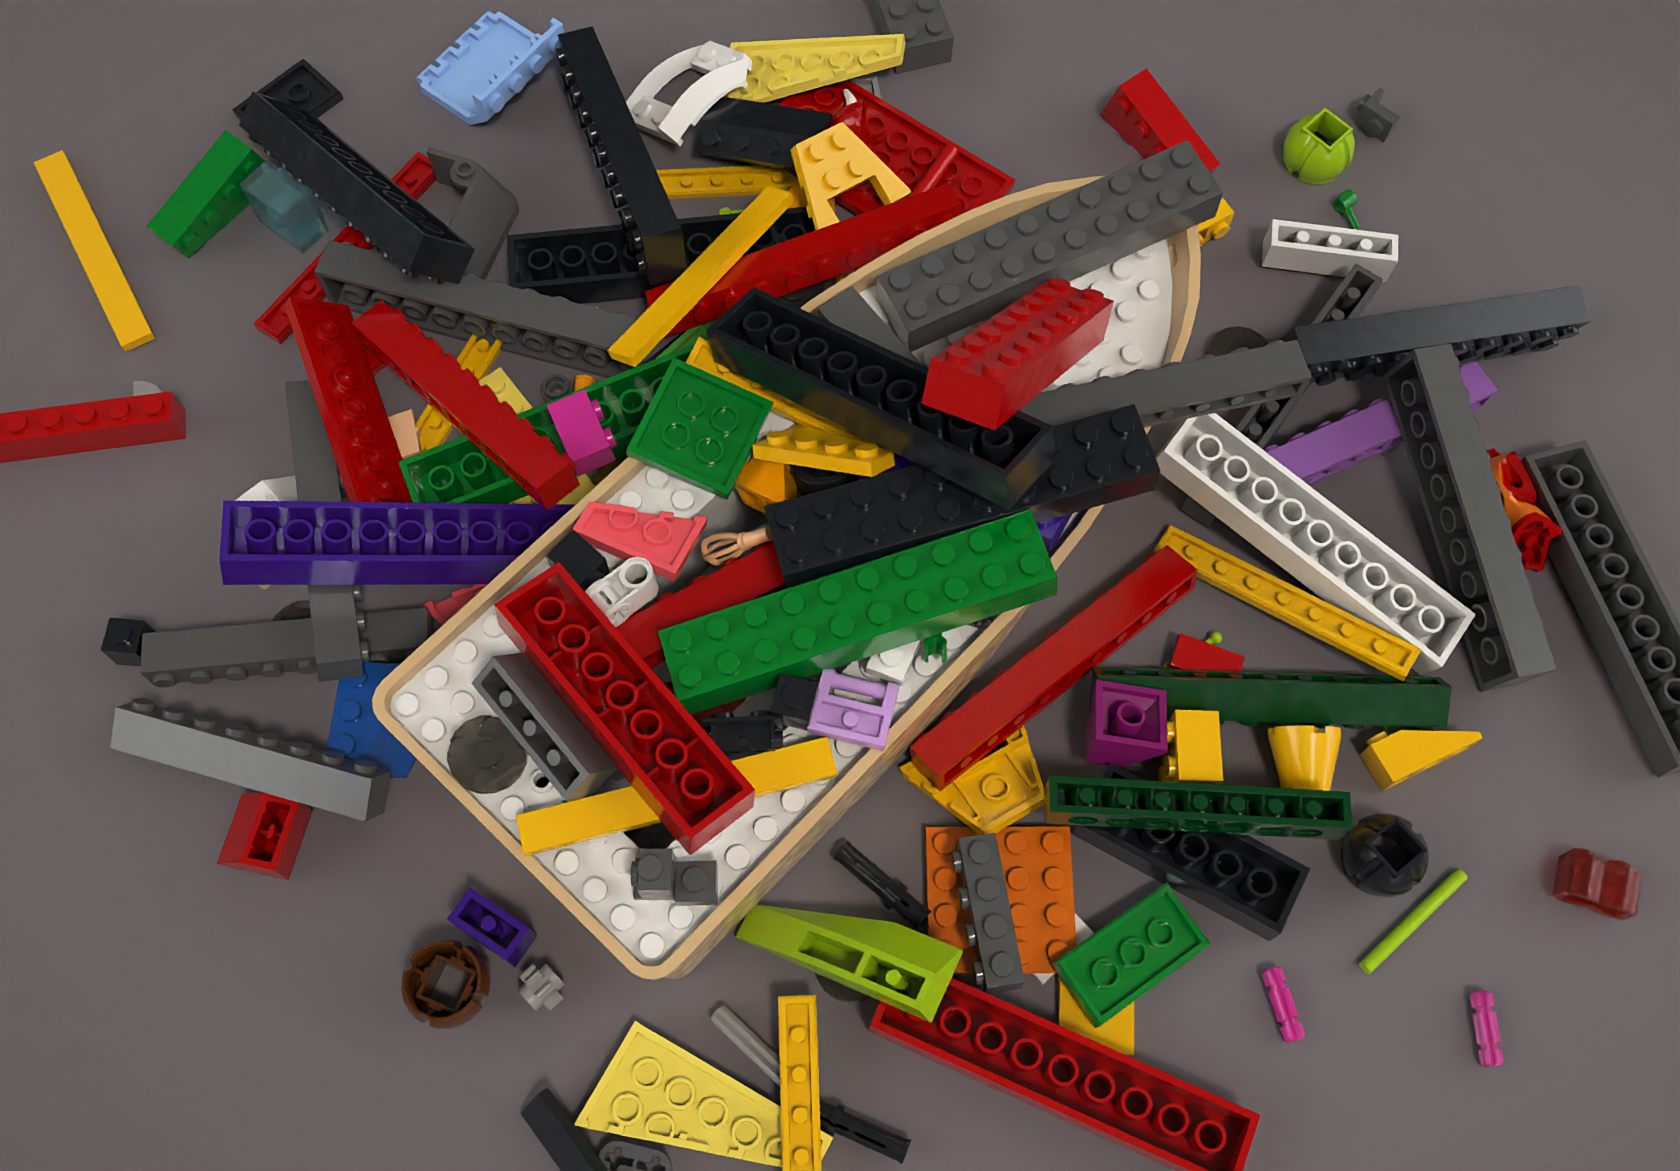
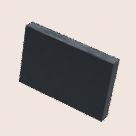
M304 59L257 91V93L303 107L316 118L343 100L341 92ZM250 97L232 109L240 121Z

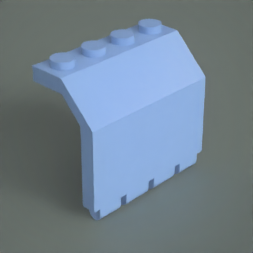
M487 11L473 24L475 29L470 27L454 42L456 48L449 46L434 60L435 66L430 64L416 77V81L420 86L422 94L467 124L474 125L486 122L495 113L501 111L505 103L516 93H519L525 84L536 74L540 73L545 65L556 55L555 48L560 47L558 34L564 33L563 23L553 18L549 21L551 28L543 35L539 33L535 35L500 11L496 14Z

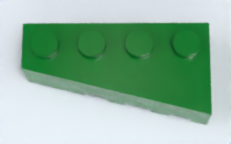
M225 130L146 227L189 259L275 183L281 175L252 148Z

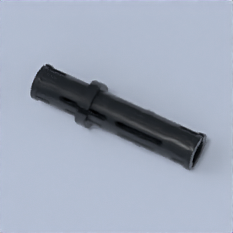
M849 841L845 842L836 852L833 859L842 864L860 882L885 901L884 906L888 910L894 909L917 930L928 919V915L932 911L924 907L909 894L906 885L896 883L876 864L854 848ZM859 863L863 868H865L869 873H871V874H872L875 878H877L880 882H876L873 878H871L866 872H864V871H863L860 867H858L856 864ZM885 888L890 889L897 897H899L901 900H903L909 907L904 906L899 900H897V898H895L892 894H890Z
M820 1100V1126L827 1129V1134L834 1136L835 1133L868 1149L894 1159L900 1164L903 1163L911 1139H906L874 1123L844 1111L845 1106L837 1104L835 1107Z

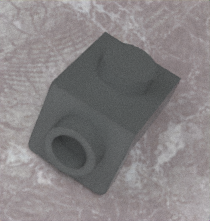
M1379 87L1372 96L1367 94L1361 100L1357 107L1360 113L1354 124L1384 143L1391 136L1400 116L1379 103L1384 93V90Z

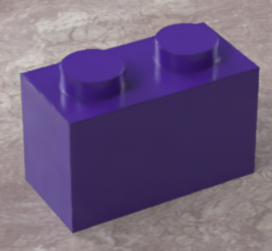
M472 888L467 890L447 918L456 928L513 967L517 966L537 937L531 928Z

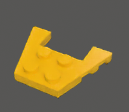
M843 122L796 144L790 150L801 189L804 188L808 206L806 210L808 217L813 219L815 230L840 222L828 203L829 200L867 180H870L884 206L899 201L911 193L910 189Z
M1024 725L1003 741L1006 745L1005 747L978 761L941 792L912 764V760L899 767L900 774L905 780L980 835L997 833L1044 805V787Z

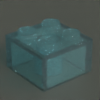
M266 160L239 184L259 222L304 254L330 230L324 218L326 213L317 204L316 196L312 194L313 189L297 182L292 174L281 166L278 168Z

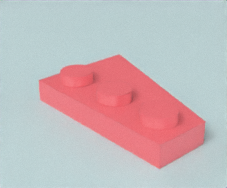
M590 501L572 531L575 530L591 546L625 561L632 557L645 558L650 562L655 574L675 582L706 528L708 517L694 515V519L674 517L673 512L660 511L659 515L637 512L635 507Z

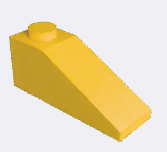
M1400 730L1389 736L1384 731L1366 741L1369 747L1360 754V757L1383 792L1471 748L1483 737L1480 732Z

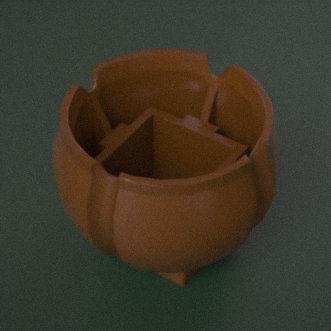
M440 940L424 946L410 958L412 968L409 971L403 972L401 990L403 1001L415 1019L422 1023L429 1020L430 1026L436 1029H451L465 1024L480 1012L483 1007L481 999L488 997L490 992L491 978L484 958L475 948L471 946L463 948L462 943L457 940ZM446 965L471 976L455 1009L430 999Z

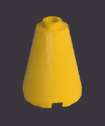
M1309 725L1268 728V738L1281 788L1330 791L1342 736L1341 728L1325 726L1324 731H1319V728Z

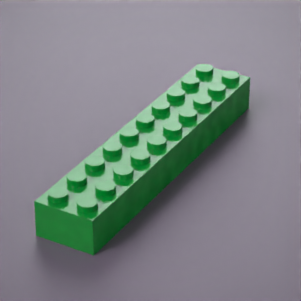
M695 344L519 413L517 417L520 420L526 418L535 428L538 436L546 435L560 455L563 452L567 454L546 405L585 389L590 401L597 399L605 418L599 420L602 429L609 427L617 446L611 448L615 459L627 456L626 449L673 357L686 363ZM465 436L399 461L413 503L508 504L529 495Z
M1029 509L659 630L658 633L676 698L692 715L775 688L778 685L780 674L802 679L826 669H833L1057 595V575L1032 511Z

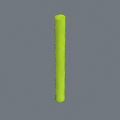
M1456 868L1359 962V967L1370 975L1468 879L1466 873Z

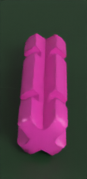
M1274 967L1263 971L1262 978L1265 987L1270 989L1268 996L1277 1022H1281L1283 1026L1280 1028L1283 1040L1290 1043L1303 1039L1305 1032L1302 1023L1297 1022L1296 1017L1299 1015L1290 989L1284 985V982L1287 980L1281 967Z
M1485 990L1472 992L1470 994L1471 1008L1476 1010V1014H1473L1477 1045H1481L1482 1050H1478L1480 1064L1485 1067L1501 1066L1504 1063L1502 1049H1498L1497 1045L1501 1041L1496 1012H1492L1491 1008L1495 1007L1493 994L1491 991Z

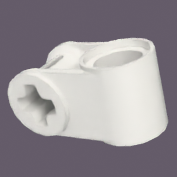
M632 557L604 578L590 585L585 593L610 622L617 627L625 622L630 615L657 596L659 584L650 562L645 558ZM646 577L642 583L632 584L635 579Z

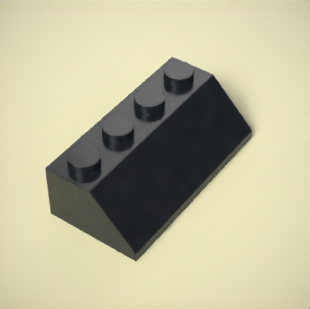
M721 97L701 119L695 151L709 158L796 172L790 150L796 144L830 128L833 114Z

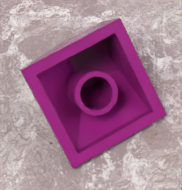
M1096 680L1086 728L1085 762L1108 766L1110 763H1113L1121 768L1166 754L1168 750L1166 690Z

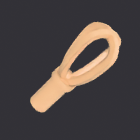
M769 526L738 534L726 532L709 535L701 543V556L704 561L721 566L728 560L739 557L744 551L751 549L752 546L771 541L772 536ZM717 540H723V541H720V542H717V543L711 545L710 547H707V546H708V543H710V542L717 541ZM736 543V544H734V545H732V546H730V547H727V548H725V549H723V550H720V551H717V552H714V553L710 554L713 550H715V549H717V548H719V547ZM736 550L735 552H733L732 554H730V555H728V556H726V557H723V558H721V559H715V558H717V557H720V556H722V555H725V554H727V553H730V552Z

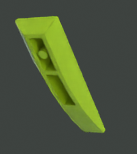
M758 904L746 915L735 936L745 943L930 1023L936 1014L963 953L957 947L895 922Z

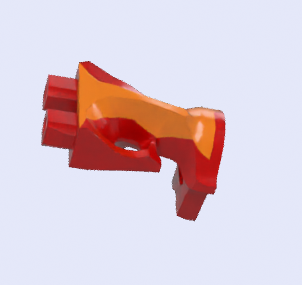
M1494 448L1489 449L1487 452L1490 456V466L1495 481L1500 487V496L1505 512L1511 521V530L1516 546L1518 547L1522 544L1520 552L1524 571L1535 569L1537 573L1544 570L1549 542L1552 538L1562 534V528L1551 521L1540 508L1534 505L1537 493L1518 454L1512 451L1501 455Z

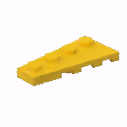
M800 424L784 431L768 433L766 439L752 445L754 459L874 477L895 466L894 452L888 449L878 447L876 444H867Z

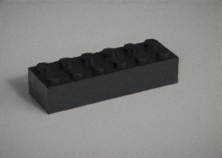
M1113 763L1109 764L1102 778L1143 780ZM1077 825L1072 834L1163 884L1167 882L1175 891L1268 941L1281 934L1310 871V868L1248 835L1082 825Z

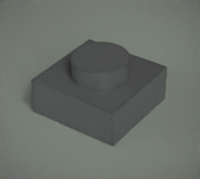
M716 860L676 862L675 903L677 906L718 905V863Z

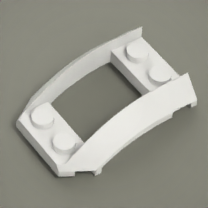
M712 41L684 50L668 58L641 81L626 101L637 128L681 146L684 142L681 137L690 125L695 127L713 104L735 88L746 89L748 86L746 82L747 71L751 72L752 61L745 53ZM689 68L705 74L681 95L673 107L653 99L664 85Z

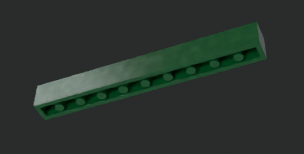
M1092 666L1090 706L1095 681L1102 680L1166 690L1168 720L1175 710L1219 711L1220 725L1224 724V721H1238L1239 724L1245 726H1257L1259 722H1272L1276 726H1294V723H1307V725L1314 726V728H1325L1329 724H1342L1343 727L1349 729H1363L1364 725H1377L1378 728L1384 730H1398L1399 726H1412L1413 729L1418 731H1433L1434 727L1447 728L1452 687L1440 677L1406 676L1403 682L1390 675Z

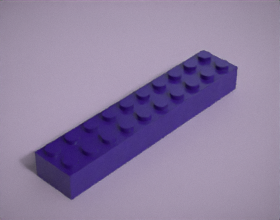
M223 501L219 558L223 585L489 584L575 505L555 504L549 510H546L540 504Z

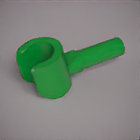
M1347 189L1334 201L1333 207L1338 213H1344L1352 229L1361 230L1351 208L1357 203V197L1352 190Z
M942 633L924 639V661L928 663V656L932 654L941 655L942 663L946 662L947 641L942 636Z

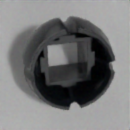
M1373 814L1358 821V825H1354L1353 829L1346 834L1341 851L1342 866L1347 877H1355L1357 879V888L1375 896L1396 897L1412 890L1413 885L1421 882L1428 867V846L1424 836L1412 830L1413 824L1410 821L1393 814ZM1385 831L1410 857L1396 871L1371 844Z

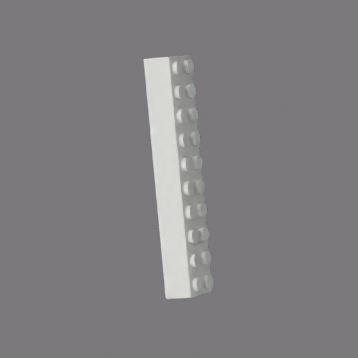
M1216 413L1183 419L1155 456L1160 468V474L1325 602L1420 648L1421 651L1412 669L1421 676L1443 667L1476 615Z

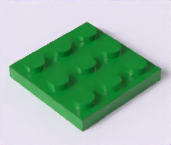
M673 357L626 449V455L728 500L751 453L752 445L755 444L773 407V401Z

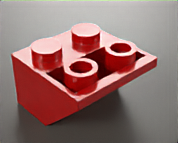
M264 792L242 794L217 864L289 880L312 810L306 804Z

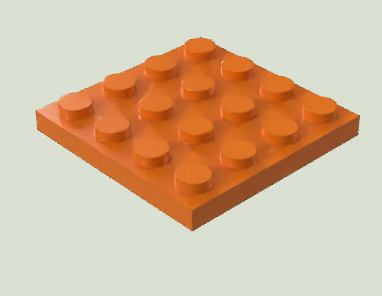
M1070 826L1006 827L995 834L1023 974L1059 975L1052 963L1077 946ZM926 827L927 909L932 911L927 919L928 936L963 951L953 975H974L972 962L977 961L975 946L969 947L965 924H969L970 920L968 910H962L958 887H963L961 873H955L951 851L956 850L959 838L980 834L970 827Z

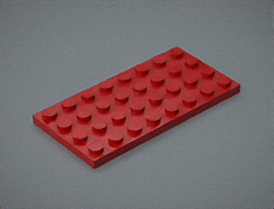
M849 79L787 96L780 104L781 106L831 113L834 116L846 106V99L843 94L844 89H848L855 96L857 102L860 99H864L872 137L881 136L883 139L881 144L874 145L870 150L911 192L945 146L948 144L953 145L958 150V156L935 187L950 183L961 204L962 213L1004 197L1014 187V178ZM787 171L798 178L796 172ZM870 180L835 197V202L856 215L884 206Z

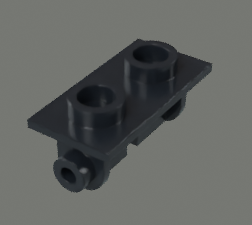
M770 710L753 711L750 713V716L734 717V714L730 712H717L711 714V718L702 719L704 731L711 732L710 738L724 754L740 753L739 738H747L748 752L775 751V747H783V731H775V729H782V716L771 715Z

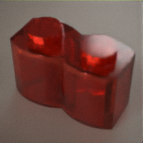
M1573 848L1558 856L1552 897L1570 905L1588 908L1606 917L1626 920L1637 913L1642 874L1631 869L1630 864L1624 861L1608 860L1605 862L1595 857V853L1590 850Z

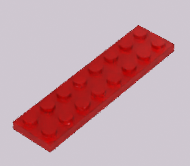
M289 297L284 306L349 502L413 503L399 465V461L403 459L361 339L351 324L354 319L349 305Z

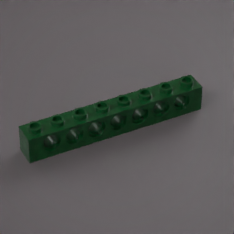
M1050 775L1044 786V823L1330 840H1340L1353 829L1350 792Z

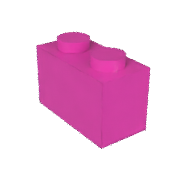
M585 389L546 405L567 454L577 466L575 471L578 476L616 461L611 448L617 446L609 427L602 429L599 420L605 418L597 399L590 401Z

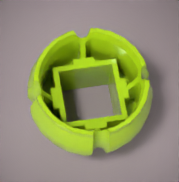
M1326 108L1320 112L1302 117L1290 128L1284 141L1283 160L1290 174L1298 172V180L1308 184L1320 185L1334 181L1338 175L1347 169L1353 158L1355 150L1353 128ZM1318 137L1331 141L1333 144L1329 146Z

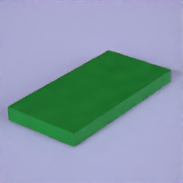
M1166 882L1054 961L1052 965L1094 1028H1097L1211 944Z

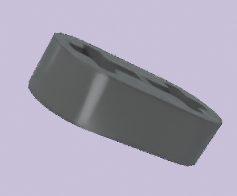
M623 1141L607 1143L599 1154V1160L607 1171H612V1163L607 1161L608 1154H615L617 1148H622V1155L624 1157L634 1160L632 1167L619 1165L617 1171H645L638 1169L639 1162L652 1163L654 1157L660 1158L659 1163L665 1167V1171H672L673 1168L670 1158L665 1153Z

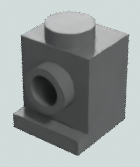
M639 849V858H635V861H632L631 886H634V900H675L676 857L673 849Z

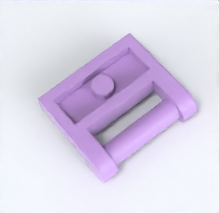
M834 668L823 670L819 682V694L810 726L807 727V733L823 737L828 736L831 739L884 751L900 684L888 682V685L842 675L835 673L836 669ZM834 688L884 701L882 707L829 694L831 689Z

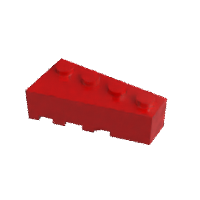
M1147 68L1120 85L1100 114L1145 159L1188 140L1210 174L1220 165L1217 158Z

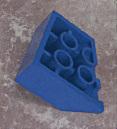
M362 663V677L339 679L326 751L341 752L345 755L344 758L354 761H374L377 763V767L391 771L390 778L407 779L417 758L377 719L372 705V698L376 687L400 664Z

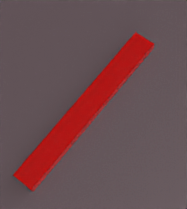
M417 152L391 180L417 201L436 181V177L429 158ZM349 225L333 240L339 243L349 242L367 250H371L375 246L363 238L364 234ZM324 250L254 322L257 330L280 345L293 333L284 306L288 298L297 297L323 301L327 297L314 273Z

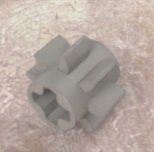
M532 964L519 976L525 984L518 989V992L535 1011L543 1005L551 1011L563 999L558 991L565 984L547 964L540 970Z

